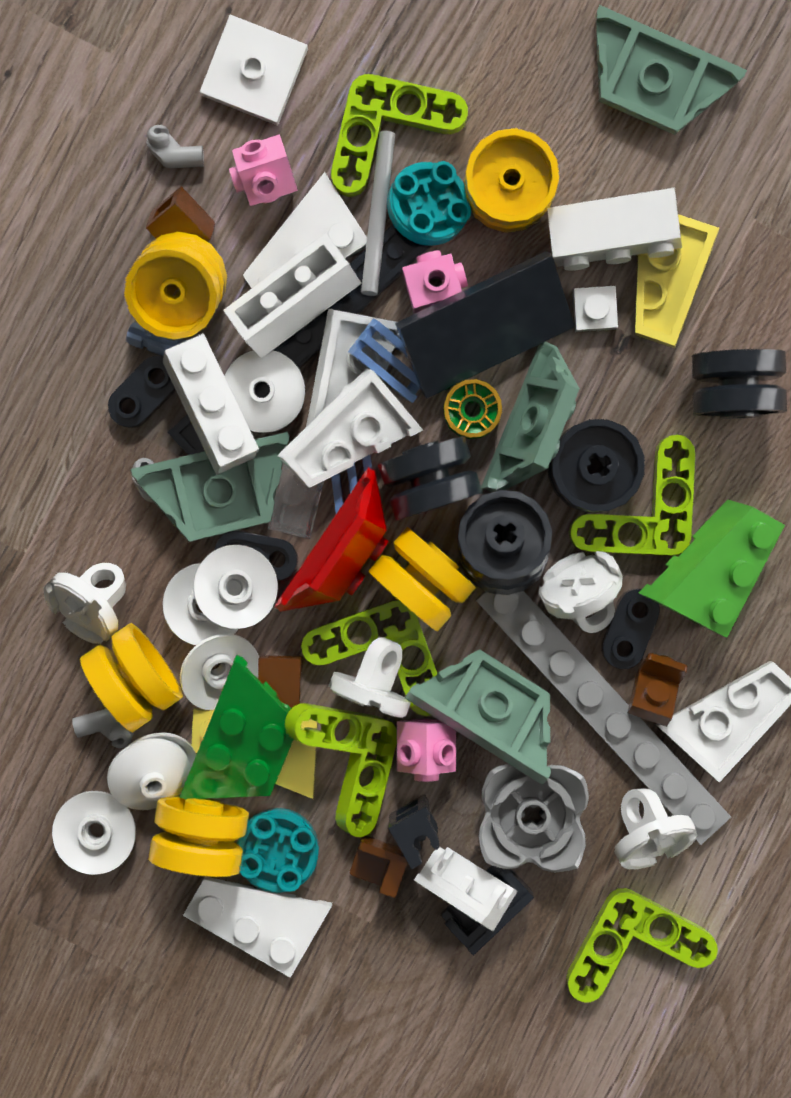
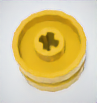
M513 128L498 130L485 137L470 154L464 179L466 199L474 217L488 228L505 233L522 231L539 222L547 212V208H550L559 182L558 162L549 145L532 132ZM510 176L518 179L516 185H508L505 181Z
M183 232L161 235L145 247L126 277L124 296L129 312L142 328L158 337L176 340L193 336L207 326L226 293L227 272L223 259L215 248L197 235Z
M406 527L393 543L395 550L410 564L404 568L392 557L382 555L369 569V573L421 620L438 632L451 617V612L435 596L437 592L441 590L454 602L463 603L477 587L458 572L459 566L431 541L427 544L410 528Z
M130 623L111 636L113 651L106 646L98 645L83 655L80 661L89 683L104 706L125 729L133 733L153 719L151 705L164 711L182 699L183 693L176 677L156 647L137 626Z
M160 798L157 801L154 822L166 832H161L152 837L148 860L156 866L179 873L211 877L237 875L241 868L243 849L233 840L245 836L249 812L235 805L207 799Z

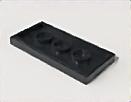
M547 251L395 323L422 394L426 399L575 327L553 257Z

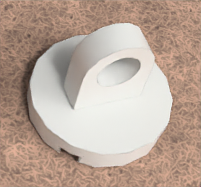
M602 551L594 552L595 555L585 556L584 552L574 553L559 560L544 575V585L542 587L539 586V595L550 614L557 618L573 619L583 631L588 633L599 632L610 624L615 613L613 600L622 588L623 575L613 556ZM597 612V613L594 614L593 616H591V617H589V618H585L586 616H589V615H591V614Z
M111 563L93 565L80 578L69 573H57L44 586V598L52 613L54 612L56 615L60 611L66 617L63 623L69 631L83 640L101 644L105 640L107 642L118 630V619L112 608L126 591L125 578L122 570L117 565ZM102 580L114 581L107 588L94 587L96 583Z
M384 637L374 640L368 647L356 677L334 672L328 686L333 690V693L361 706H376L382 711L381 713L394 717H406L411 704L405 697L391 691L401 665L402 648L398 643Z
M632 789L624 795L621 803L622 818L629 834L620 840L615 846L614 852L621 866L626 869L650 867L657 863L656 856H661L665 853L667 858H672L686 850L696 840L695 825L692 819L686 815L668 817L659 797L651 789ZM640 801L643 803L644 806L643 818H641L639 813Z

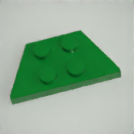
M236 655L180 798L209 799L270 796L294 739L286 732L285 719L292 708L279 700L277 693L266 681L262 684L246 667L248 662L239 655Z

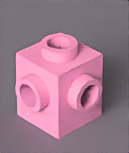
M280 134L264 140H251L242 147L232 150L236 166L229 168L236 192L245 191L250 206L259 203H270L281 196L298 191Z
M440 250L422 254L416 257V264L402 267V274L413 313L422 311L461 292L462 288L468 287L462 263L454 264L452 254L442 256ZM432 279H439L443 282V285L434 287L429 282Z
M423 718L397 721V772L414 774V780L422 782L438 781L439 774L456 772V730L438 719Z

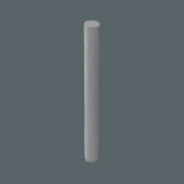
M380 131L378 137L361 293L367 296L378 295L387 214V195L390 188L395 133L391 131Z

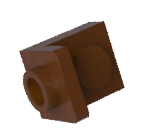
M648 653L636 673L627 713L667 727L673 717L679 684L685 677L688 666L666 655Z

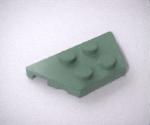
M599 5L595 20L599 102L673 135H676L738 84L747 72L746 69L604 6Z
M546 341L538 345L481 488L487 491L506 490L546 470L550 461L559 450V439L566 421L571 418L575 411V399L580 388L558 348Z
M288 432L255 439L259 450L254 459L216 475L205 451L130 469L134 480L183 537L190 542L271 522L275 504L274 498L276 489L279 486L283 462L277 455L288 445L289 436Z
M479 649L466 656L460 663L450 665L441 670L435 677L421 685H414L405 696V699L541 785L550 777L551 767L547 766V746L550 744V726L547 721V716L550 713V693Z

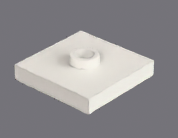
M229 15L200 89V94L203 97L278 126L308 51V46L236 16Z

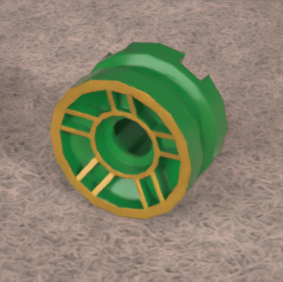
M478 379L464 380L456 384L447 394L443 406L444 419L449 429L457 436H465L466 439L482 438L489 434L499 423L502 414V402L497 391L487 382ZM475 401L479 404L480 414L476 417H469L465 413V405Z

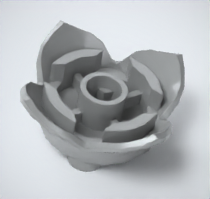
M510 764L500 765L492 769L487 775L482 788V801L486 812L480 825L479 842L485 862L503 869H514L527 862H531L545 871L554 873L577 869L586 846L585 833L580 823V816L586 809L589 799L584 776L562 765H548V767H551V775L541 785ZM528 806L532 808L540 806L543 808L539 812L542 819L537 823L531 819L525 823L521 819L525 816L523 810Z

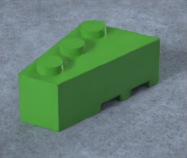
M727 499L692 536L694 541L678 557L673 556L665 564L668 568L652 585L646 584L639 594L701 627L727 638L785 525L752 506Z

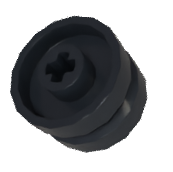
M732 349L693 354L692 378L700 382L719 383V386L699 388L692 394L693 415L720 416L721 419H743L787 412V390L778 385L759 384V381L779 379L786 373V351L775 349Z
M589 419L572 426L560 436L559 450L548 466V478L554 493L566 505L582 512L610 511L624 505L638 491L645 475V456L638 439L625 426L608 419ZM596 459L601 463V471L599 473L590 474L588 472L587 466L592 464L589 460Z
M465 436L440 443L434 441L403 451L402 455L378 464L384 485L394 487L411 482L412 485L411 489L397 493L389 500L396 521L483 493L477 472L469 470L450 476L448 469L465 464L471 457Z
M499 490L484 494L469 505L460 520L458 556L463 572L475 586L488 593L510 595L525 591L540 579L548 564L552 529L548 516L535 500L520 492Z

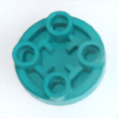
M439 161L437 163L419 162L404 168L394 179L387 195V210L395 228L407 239L421 245L434 246L452 240L465 226L472 212L466 199L464 182L457 175L454 166L446 161Z
M271 808L257 813L248 821L245 836L237 840V845L243 849L240 868L241 875L254 886L268 892L295 891L311 876L319 857V841L313 826L301 814L285 808Z

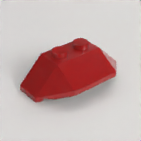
M369 466L367 467L276 602L274 607L277 610L283 612L339 601L345 592L352 596L365 577L360 572V569L368 558L376 561L389 542L383 537L387 529L376 471Z

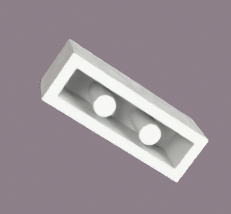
M675 188L547 208L553 259L557 267L564 266L565 270L585 269L589 267V262L605 259L607 264H621L630 261L632 255L648 253L650 258L666 257L672 255L674 249L682 248Z
M325 233L223 311L245 342L262 359L359 286L361 281Z
M199 335L165 350L163 364L216 475L254 459L259 448L205 335Z

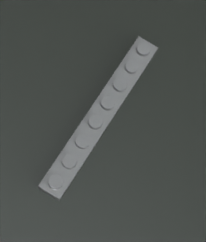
M485 591L476 599L479 605L641 781L657 794L664 806L674 816L686 815L692 819L697 833L696 840L700 845L731 818L726 810L640 717L627 713L629 705L524 591L510 595L492 594Z

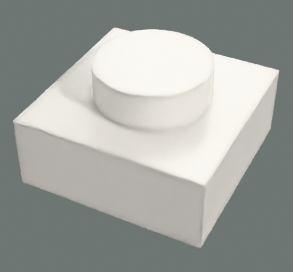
M616 286L573 289L575 332L615 330L618 328Z

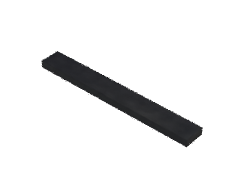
M391 225L384 232L378 295L367 296L361 293L365 249L349 264L361 281V284L328 309L360 314L402 275V267L414 264L417 261L416 257L425 254L432 246L421 245L407 239L394 225ZM328 309L276 347L274 351L290 358L300 369L321 350ZM260 382L256 385L255 394L257 397L265 398L269 395L270 386L267 383ZM188 414L168 431L169 435L188 455L205 451Z

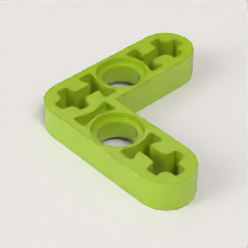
M364 74L357 77L349 89L331 169L332 183L337 192L346 197H354L366 189L382 120L442 134H454L459 132L466 124L468 117L466 101L460 95L453 92L378 75ZM367 86H373L377 96L387 98V89L394 90L390 97V111L383 110L385 107L384 100L372 99L370 105L362 104V96L357 95L358 91L365 92ZM413 94L420 100V109L415 114L405 115L398 110L397 101L402 95ZM427 98L435 99L433 101L434 109L445 110L447 104L455 105V112L461 114L460 118L453 117L451 123H445L441 113L431 111V120L423 119L427 112ZM363 125L370 130L371 138L366 145L356 147L348 141L347 134L353 126ZM343 151L353 156H367L366 161L357 158L356 175L362 178L360 181L353 180L351 187L345 186L344 179L338 176L340 172L345 173L349 168L350 156H342Z
M671 435L661 440L657 445L654 462L652 517L603 514L580 515L573 520L569 528V538L572 544L580 550L591 552L602 551L655 555H677L682 553L690 545L692 535L695 448L692 442L685 436ZM673 442H677L679 450H683L686 453L685 458L679 459L677 462V472L686 471L685 479L677 476L662 478L663 470L672 471V459L665 457L664 451L672 448ZM669 483L678 484L684 491V500L677 507H669L662 500V491ZM661 511L669 514L684 512L683 520L674 519V530L677 533H681L682 538L681 541L674 542L671 549L668 548L667 541L660 538L661 532H666L669 529V518L660 520ZM588 520L592 521V528L607 529L606 520L613 521L610 531L612 547L605 546L607 538L594 537L591 539V544L586 545L584 537L577 536V529L585 527ZM629 522L636 524L641 530L640 541L631 547L623 545L618 538L620 527Z
M393 600L314 628L306 634L301 645L302 654L305 659L311 664L318 666L366 651L371 643L378 639V628L370 615L379 612L380 621L392 616V608L399 607L401 612L408 611L410 614V619L405 621L406 628L398 630L396 625L384 627L383 630L387 634L384 638L398 643L402 651L408 646H416L424 653V662L417 669H408L402 663L399 667L398 676L405 695L417 684V681H414L408 685L406 677L419 676L428 669L431 670L432 677H424L425 682L437 675V670L419 619L400 600ZM354 621H364L371 628V638L364 644H355L348 637V627ZM340 626L341 639L348 650L340 652L339 644H336L327 649V656L323 658L320 657L318 652H310L309 646L314 643L313 636L320 635L322 640L334 638L336 635L332 628ZM410 704L411 709L417 714L430 716L429 713L415 704Z
M307 703L294 706L288 712L285 719L286 732L292 739L308 746L351 752L335 819L339 828L352 836L364 837L370 834L378 820L397 745V729L395 725L390 721L370 714ZM311 719L321 724V731L306 727L303 730L301 729V724L303 721ZM347 719L350 725L349 733L344 739L337 741L334 735L335 728L340 721ZM381 731V738L374 739V741H372L373 733H379ZM367 753L377 754L376 760L366 756ZM372 766L374 770L372 781L368 785L361 787L359 782L361 772L364 768ZM357 793L366 796V800L360 797L357 799ZM361 811L362 815L360 819H354V821L352 822L351 818L353 814H359V812Z
M619 888L612 891L603 903L568 969L566 976L567 986L571 995L578 1001L586 1003L599 999L633 936L695 968H705L712 964L718 952L717 943L705 928L633 890ZM627 899H630V905L634 912L632 915L625 913L618 924L625 931L623 934H620L613 926L604 924V922L608 919L614 925L618 917V911L614 905L617 902L624 904ZM658 917L668 918L672 922L671 933L665 938L658 939L650 934V924ZM682 927H686L682 932L685 938L696 943L700 938H704L703 944L707 948L705 953L697 952L694 957L691 956L692 951L688 945L678 940ZM608 934L616 939V948L609 955H599L594 951V941L598 936ZM677 942V948H673L672 946ZM589 956L597 964L606 967L604 970H601L596 965L591 976L595 986L593 988L586 986L582 991L579 990L580 986L576 977L578 975L585 977L588 974L591 964L585 958Z

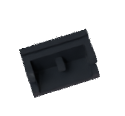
M425 794L389 814L388 828L411 869L422 864L419 850L422 849L420 841H424L426 836L430 839L431 846L435 850L439 849L437 822L430 812L429 800Z
M491 865L485 870L518 891L494 931L480 924L451 904L441 912V916L446 921L444 924L473 956L534 899L531 888L512 869H503Z

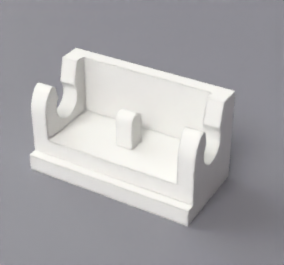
M441 847L435 850L420 874L418 873L414 881L494 931L518 892L448 847L446 850Z

